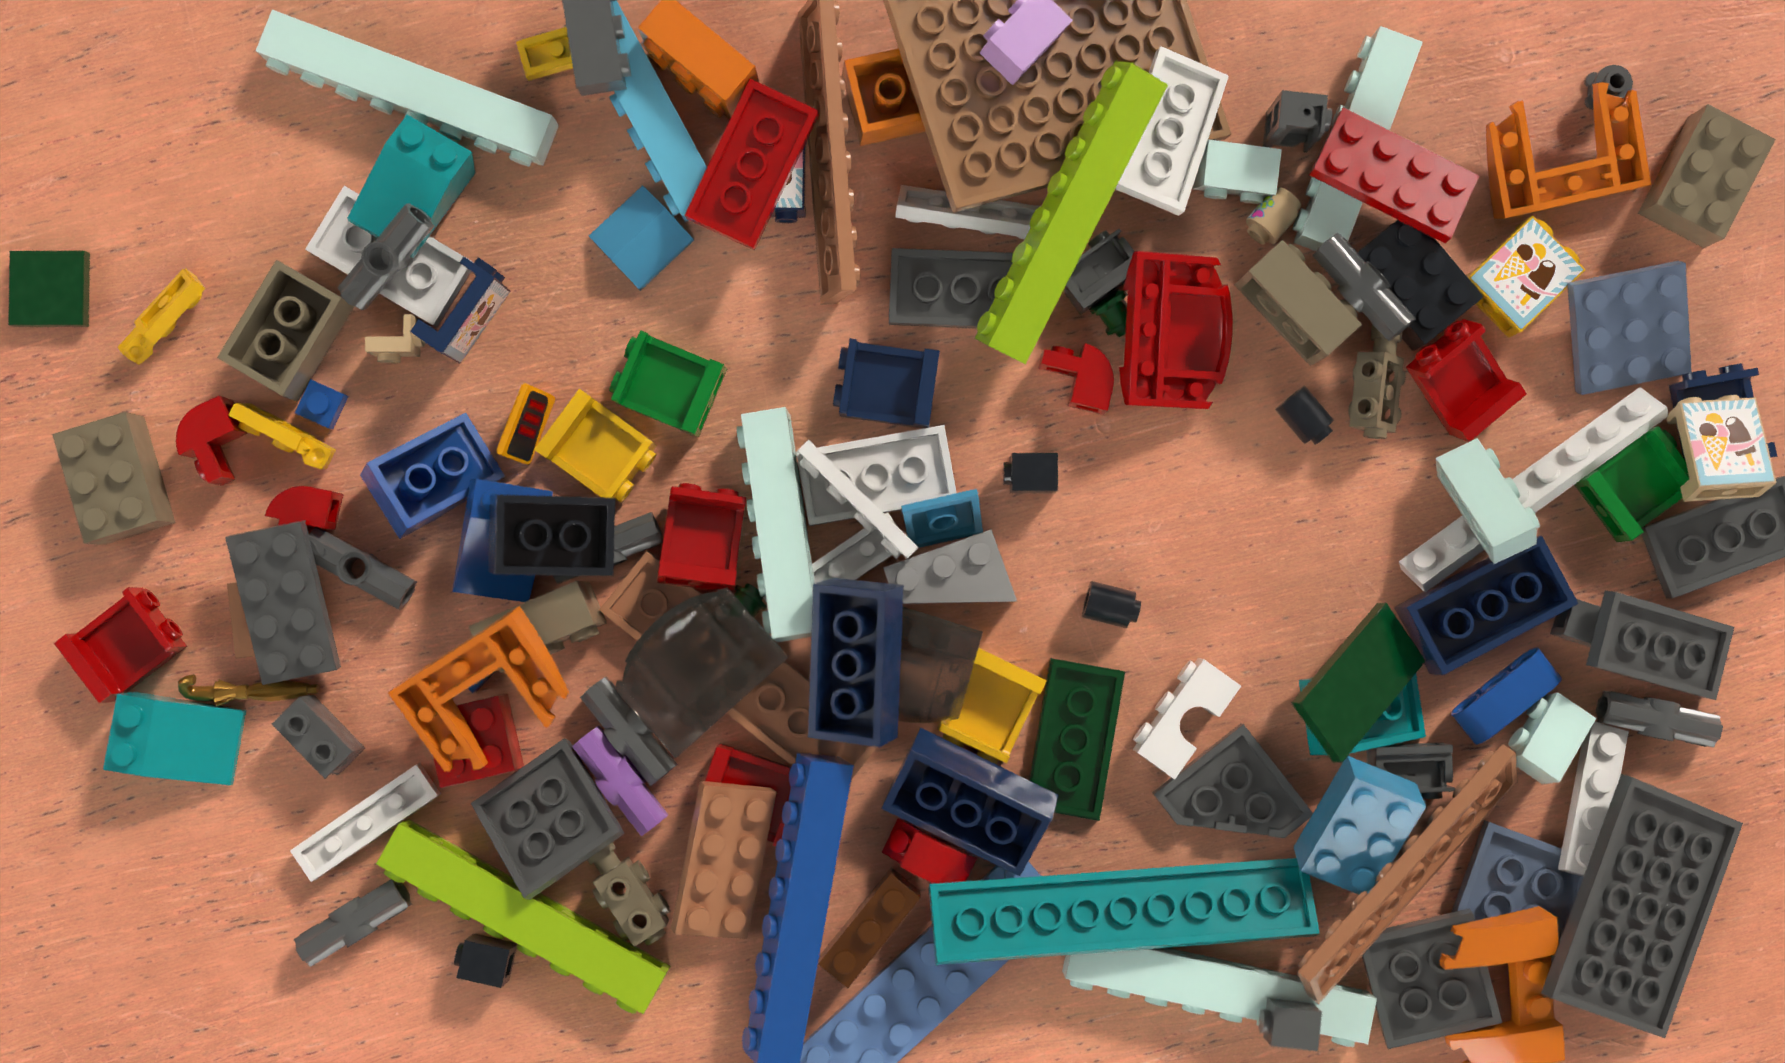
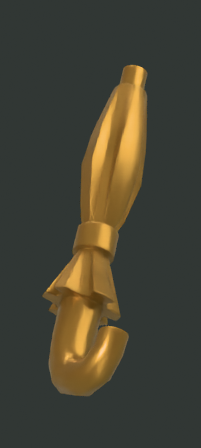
M195 674L186 675L178 681V691L184 698L195 701H214L217 707L234 699L251 698L272 702L309 696V694H318L319 692L318 684L309 685V683L280 681L262 685V682L250 686L249 684L236 686L218 679V682L215 681L214 686H193L196 684Z

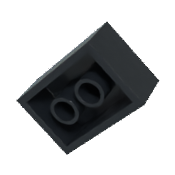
M1399 220L1392 223L1357 252L1365 262H1370L1379 270L1391 285L1389 289L1416 318L1402 332L1403 341L1412 351L1426 345L1484 297L1435 238Z
M490 495L488 573L613 576L615 498Z

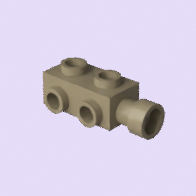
M1372 324L1370 339L1374 341L1373 352H1358L1357 362L1353 369L1354 389L1352 402L1349 405V427L1364 431L1363 437L1387 439V433H1396V425L1402 415L1399 408L1400 389L1405 382L1406 375L1403 371L1404 358L1396 356L1397 343L1402 341V332L1391 341H1388ZM1392 372H1394L1395 377L1393 381L1389 383V376ZM1390 409V416L1385 420V413Z
M612 842L587 859L590 865L595 864L601 874L593 881L596 887L593 889V894L601 907L604 909L609 907L617 919L613 924L624 941L629 939L634 947L644 941L648 946L666 933L664 927L669 922L666 914L671 912L670 907L661 893L658 892L653 895L648 888L646 882L650 880V876L640 861L632 863L629 857L620 862L613 851L616 847ZM622 882L626 886V892L624 894H617L613 889V883ZM637 914H642L646 917L647 924L637 926L633 917Z

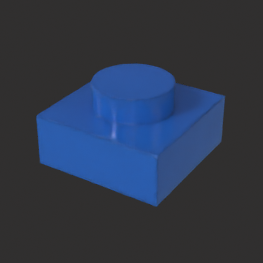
M310 379L295 413L333 430L349 396Z

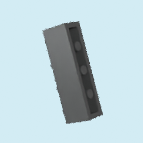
M562 0L575 83L581 96L627 89L625 77L631 76L630 62L627 53L621 54L619 39L625 38L624 25L621 15L615 16L613 1L619 0Z

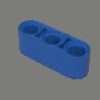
M1538 647L1530 649L1459 703L1452 710L1451 715L1475 745L1481 744L1497 734L1554 689L1562 681V677Z

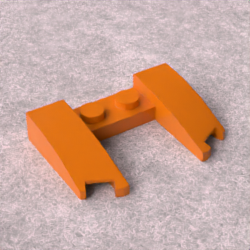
M1600 82L1593 84L1594 131L1597 158L1535 172L1523 100L1511 104L1509 108L1512 114L1497 126L1494 122H1489L1486 125L1487 167L1494 219L1510 218L1651 185L1637 91L1628 90L1625 97L1621 98L1606 94L1609 83Z
M520 605L433 663L427 664L402 680L388 692L391 699L445 772L453 768V760L470 758L473 769H481L488 763L471 729L452 698L500 667L503 668L545 728L550 726L556 718L550 710L558 696L565 700L569 694V690L552 656Z
M1538 906L1452 926L1450 931L1461 936L1462 940L1456 955L1441 954L1440 966L1447 970L1508 963L1512 1020L1445 1036V1042L1448 1047L1453 1051L1462 1048L1468 1060H1464L1462 1063H1554L1564 1061L1563 1025L1554 1018L1553 999L1541 994L1551 967V955H1555L1559 945L1557 917Z

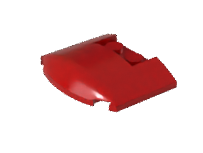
M1146 251L1133 252L1123 291H1128L1124 367H1119V375L1125 405L1209 409L1213 402L1206 400L1215 388V385L1222 384L1233 337L1231 296L1228 284L1222 285L1214 267L1221 266L1217 257Z

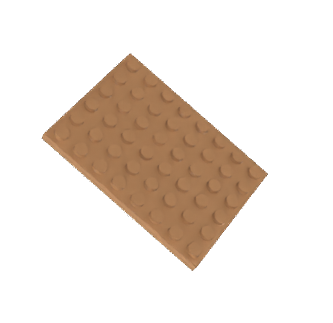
M883 0L952 213L1047 188L1050 179L1055 173L1059 172L1066 158L1065 151L1069 142L1078 135L1084 123L1083 115L1086 108L1091 102L1095 101L1102 87L1101 79L1103 74L1115 61L1132 62L1149 73L1155 52L1162 46L1209 67L1187 0H1053L1073 21L1014 85L1007 81L980 52L987 43V40L983 37L984 34L998 19L1005 23L1012 16L1008 10L1017 0ZM1221 101L1208 140L1221 141L1231 135Z

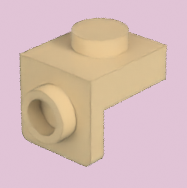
M404 314L403 336L365 337V352L378 357L377 361L381 363H400L401 357H420V349L425 346V342L410 332L418 318L412 314Z

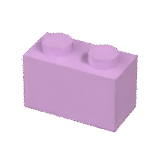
M1017 0L1008 10L1012 16L1005 23L998 19L983 36L987 43L980 54L1012 85L1062 35L1073 21L1053 0Z

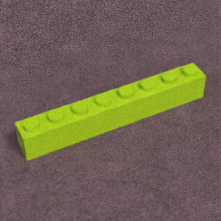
M1115 61L1103 74L1101 79L1102 87L1095 101L1091 102L1086 108L1083 115L1084 123L1078 135L1069 142L1065 151L1066 158L1059 172L1055 173L1050 179L1047 187L1048 194L1042 206L1036 209L1030 219L1028 234L1024 241L1014 250L1012 256L1013 263L1006 277H1003L997 284L994 293L995 299L989 311L985 312L978 322V332L974 339L1025 365L1168 84L1132 62Z
M410 819L397 825L376 863L385 869L384 874L388 878L399 883H404L405 881L418 887L417 893L422 897L437 902L438 899L451 906L450 911L454 915L464 920L473 918L484 924L483 930L491 936L503 939L505 936L516 942V948L523 954L533 958L539 955L551 962L550 968L564 976L572 974L584 981L583 986L598 995H603L605 992L617 999L616 1004L629 1013L635 1014L637 1011L642 1014L645 1013L671 967L542 893L537 894L530 900L523 898L511 876Z

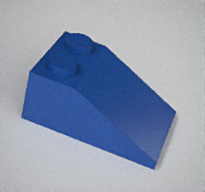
M467 413L367 462L360 474L399 539L431 523L467 501L470 479L498 482L505 477Z
M470 479L452 592L527 602L530 599L535 575L488 573L490 495L552 496L553 491L481 479Z

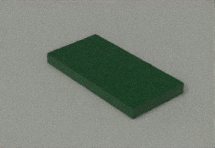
M1377 603L1293 700L1292 705L1332 762H1343L1426 660L1388 604Z
M1050 658L1029 781L1058 794L1054 813L1100 821L1125 671Z

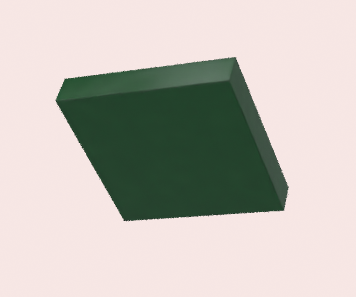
M10 251L8 325L12 327H89L90 253L86 251Z

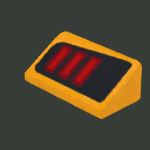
M526 383L521 384L497 446V454L525 465H529L532 462L536 452L534 449L541 439L555 402V397L552 394Z

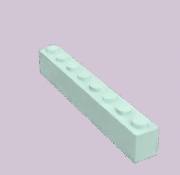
M275 10L271 11L256 48V52L267 61L265 66L283 75H288L289 70L301 75L300 79L312 86L322 88L323 84H327L336 88L335 93L352 101H357L359 96L371 101L370 106L383 113L391 114L393 110L413 117L426 126L427 123L440 127L439 132L452 139L460 141L462 136L475 140L474 145L489 153L495 154L497 149L510 154L509 159L527 167H530L531 162L541 166L544 165L559 124L551 114Z
M1172 948L1065 955L1062 969L1065 979L1070 980V985L1076 988L1092 990L1093 985L1108 988L1107 993L1113 996L1130 998V993L1145 996L1144 1001L1150 1004L1167 1006L1168 1001L1182 1004L1183 1010L1203 1015L1206 1009L1220 1012V1018L1232 1022L1241 1023L1243 1018L1257 1020L1256 1025L1258 1026L1261 1009H1266L1267 998L1313 1003L1322 1011L1320 1034L1331 1036L1332 1042L1347 1047H1354L1355 1042L1368 1044L1377 998L1366 990L1336 984L1327 996L1317 1004L1306 994L1301 979L1297 975Z

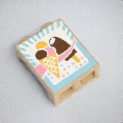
M1727 395L1717 400L1702 401L1699 397H1691L1679 401L1666 418L1667 423L1678 425L1690 478L1681 486L1683 501L1760 497L1777 483L1756 398H1739L1738 395Z

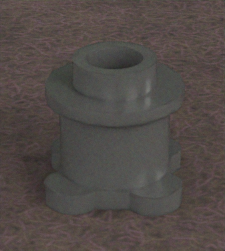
M1609 65L1598 73L1592 72L1586 76L1584 84L1587 86L1588 97L1585 99V105L1587 108L1594 110L1593 84L1600 82L1609 83L1606 94L1624 98L1627 91L1632 90L1633 86L1632 76L1628 70L1619 65Z

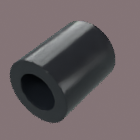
M1305 385L1275 409L1304 444L1311 440L1316 445L1333 431L1329 425L1334 419Z
M1091 581L1085 596L1082 617L1127 628L1130 622H1137L1141 601L1135 600L1136 592Z

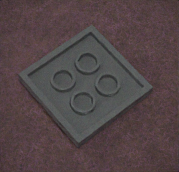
M565 738L471 803L523 898L528 900L625 834L577 752L573 749L571 742Z
M1470 908L1386 928L1362 955L1372 995L1377 998L1375 1007L1388 1049L1502 1023L1487 966L1447 970L1440 966L1441 954L1456 955L1462 940L1461 936L1450 931L1452 926L1475 921Z

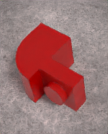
M1086 343L1081 348L1079 357L1073 356L1074 351L1066 347L1052 346L1051 350L1044 349L1038 369L1074 377L1068 406L1104 415L1108 411L1114 387V373L1107 357L1099 349Z
M222 396L212 398L189 410L180 421L176 432L178 454L190 458L196 457L197 460L194 461L199 476L209 484L220 486L236 480L221 446L248 434L238 427L240 421L228 416L235 404L234 401Z
M309 486L291 487L279 493L270 502L265 516L279 519L278 525L305 520L306 525L336 530L344 494Z
M899 818L882 850L883 854L900 863V867L934 884L967 881L977 860V857L953 843L933 837L913 824Z

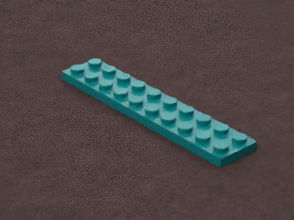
M1297 858L930 884L928 887L936 965L1314 937L1320 934L1310 875L1300 871Z

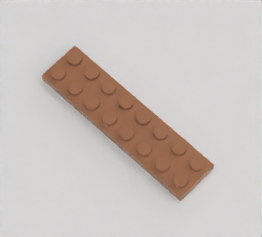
M808 0L798 12L805 104L819 110V117L808 138L821 305L838 303L855 292L856 286L860 282V268L857 263H854L853 251L857 245V230L855 226H851L850 213L854 207V193L852 188L848 187L847 175L851 170V155L845 149L848 117L842 111L845 79L843 76H840L839 62L842 58V41L840 38H837L836 34L840 10L838 2L834 0Z
M646 551L599 610L790 765L796 762L797 752L839 756L854 765L853 778L877 747L808 738L810 681L746 629L717 609L715 604L695 588L657 583L660 560L649 551Z
M1502 744L1495 753L1489 751L1479 762L1477 767L1479 771L1471 780L1464 779L1455 788L1452 795L1453 800L1445 808L1440 806L1432 813L1427 822L1428 827L1420 836L1417 834L1413 835L1406 842L1402 849L1403 855L1395 864L1388 863L1380 871L1376 879L1378 883L1369 893L1363 891L1357 896L1351 905L1352 912L1344 921L1337 920L1330 926L1325 934L1326 941L1317 951L1313 948L1303 956L1299 963L1300 969L1298 974L1306 994L1317 1004L1327 996L1517 783L1515 751L1505 744Z

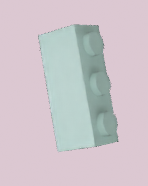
M1476 438L1437 457V477L1493 564H1496L1536 545L1537 528L1540 527L1534 511L1530 507L1524 508L1519 501L1520 494L1514 481L1510 477L1504 478L1499 471L1500 463L1491 448L1485 450L1479 439Z

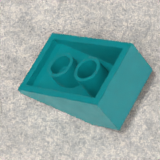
M406 115L386 141L347 217L348 221L378 238L405 204L411 203L413 206L422 209L431 218L434 227L410 255L411 258H414L475 175L472 152L413 117Z
M1416 674L1351 753L1426 737ZM1312 678L1299 680L1300 692ZM1305 723L1310 755H1327Z
M141 692L117 694L103 770L143 777L233 785L247 710L224 706L217 707L212 704Z

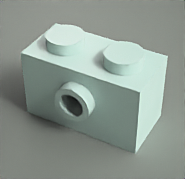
M1208 140L1192 189L1204 191V197L1226 199L1227 194L1239 195L1240 202L1260 204L1266 196H1274L1277 193L1282 149Z
M1557 692L1545 695L1527 709L1529 717L1526 723L1515 731L1508 743L1511 747L1510 749L1516 752L1517 767L1541 784L1561 781L1596 720L1594 716Z

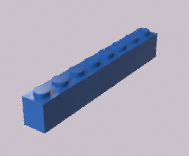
M797 752L796 762L790 768L789 783L791 790L789 801L785 802L782 811L783 835L782 839H779L775 851L777 860L775 877H772L769 884L771 902L769 913L765 915L762 923L764 941L762 952L758 953L755 962L757 980L755 990H752L749 996L750 1019L748 1027L744 1029L742 1034L744 1052L754 1063H800L854 767V765L839 756Z

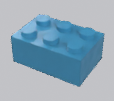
M1347 756L1294 845L1300 871L1356 894H1361L1363 891L1369 893L1378 883L1376 879L1380 871L1388 863L1393 862L1426 808L1417 784Z

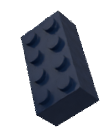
M1541 535L1537 536V544L1496 564H1493L1488 557L1435 585L1427 592H1422L1394 608L1411 640L1426 660L1424 664L1429 674L1445 675L1579 603Z
M830 578L813 584L808 738L873 747H882L898 738L903 585Z
M920 727L891 784L881 809L1021 876L1053 819L1058 794Z

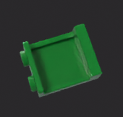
M640 330L637 338L631 337L627 344L624 357L628 360L623 372L617 371L613 377L609 392L613 393L611 400L618 405L699 438L728 369L720 362L712 359L707 360L656 339Z
M1659 426L1650 429L1574 484L1616 542L1634 540L1644 532L1641 529L1683 498L1681 486L1690 479L1686 460L1676 449L1677 443L1674 437Z

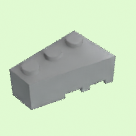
M992 529L884 567L889 584L903 585V604L1017 601Z

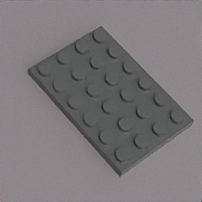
M1621 774L1541 994L1665 1038L1743 823L1636 778Z

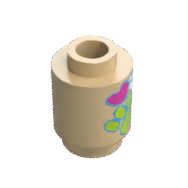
M1278 187L1276 195L1266 196L1263 202L1246 219L1249 227L1247 233L1260 244L1264 245L1266 242L1275 244L1298 217L1297 211L1301 207L1300 201L1288 190Z

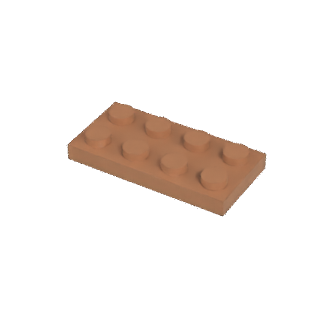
M700 781L671 930L674 934L747 939L777 793L775 790L767 787Z

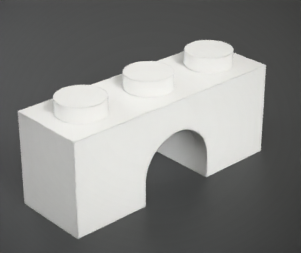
M1198 658L1195 663L1191 660L1186 663L1177 677L1181 681L1173 693L1167 691L1155 707V710L1159 712L1151 724L1145 722L1133 738V741L1137 743L1133 750L1173 779H1176L1197 749L1185 740L1181 734L1180 721L1183 714L1193 707H1202L1212 715L1220 717L1241 688V685L1205 659Z

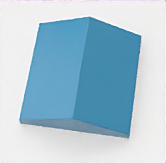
M643 185L589 235L591 240L640 291L694 241L673 215Z
M977 489L901 506L907 537L918 548L970 537L983 532Z

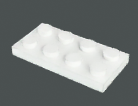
M1160 46L1155 52L1149 73L1168 84L1115 189L1179 216L1185 211L1229 75Z
M343 186L305 250L348 275L361 259L364 248L369 243L375 242L377 238L348 221L347 217L359 194ZM429 236L415 257H409L407 266L402 271L396 272L379 294L431 325L438 327L469 276L470 271L459 263L463 258L461 254ZM383 249L382 259L389 266V254Z
M944 425L818 447L883 513L901 510L902 505L957 493ZM796 451L809 526L853 519V516L858 511L848 501L841 505L826 490L831 484L821 474L814 479L799 464L803 457Z

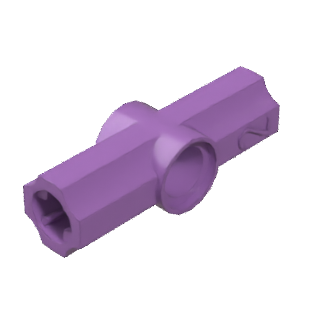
M600 726L594 728L572 746L596 777L595 783L601 793L614 806L618 805L628 821L641 836L668 816V813L644 784L646 783L645 778L637 771L627 756L621 755L612 746Z

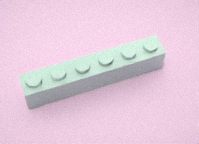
M1382 26L1377 29L1372 37L1366 36L1357 55L1358 58L1362 59L1359 70L1352 71L1345 86L1344 92L1350 93L1345 106L1340 104L1331 126L1338 113L1344 107L1390 130L1423 42ZM1312 177L1305 194L1310 196L1306 210L1301 208L1298 212V217L1295 219L1292 229L1298 231L1294 243L1317 251L1323 243L1337 233H1340L1347 241L1349 240L1363 202Z
M786 407L741 414L742 426L737 427V438L740 449L746 448L747 462L742 463V474L745 485H751L753 498L747 500V510L750 522L756 521L758 536L752 537V547L755 559L761 558L763 573L757 574V583L760 596H766L768 611L762 612L764 630L766 634L771 633L772 639L776 642L811 637L812 599L815 581L791 415Z

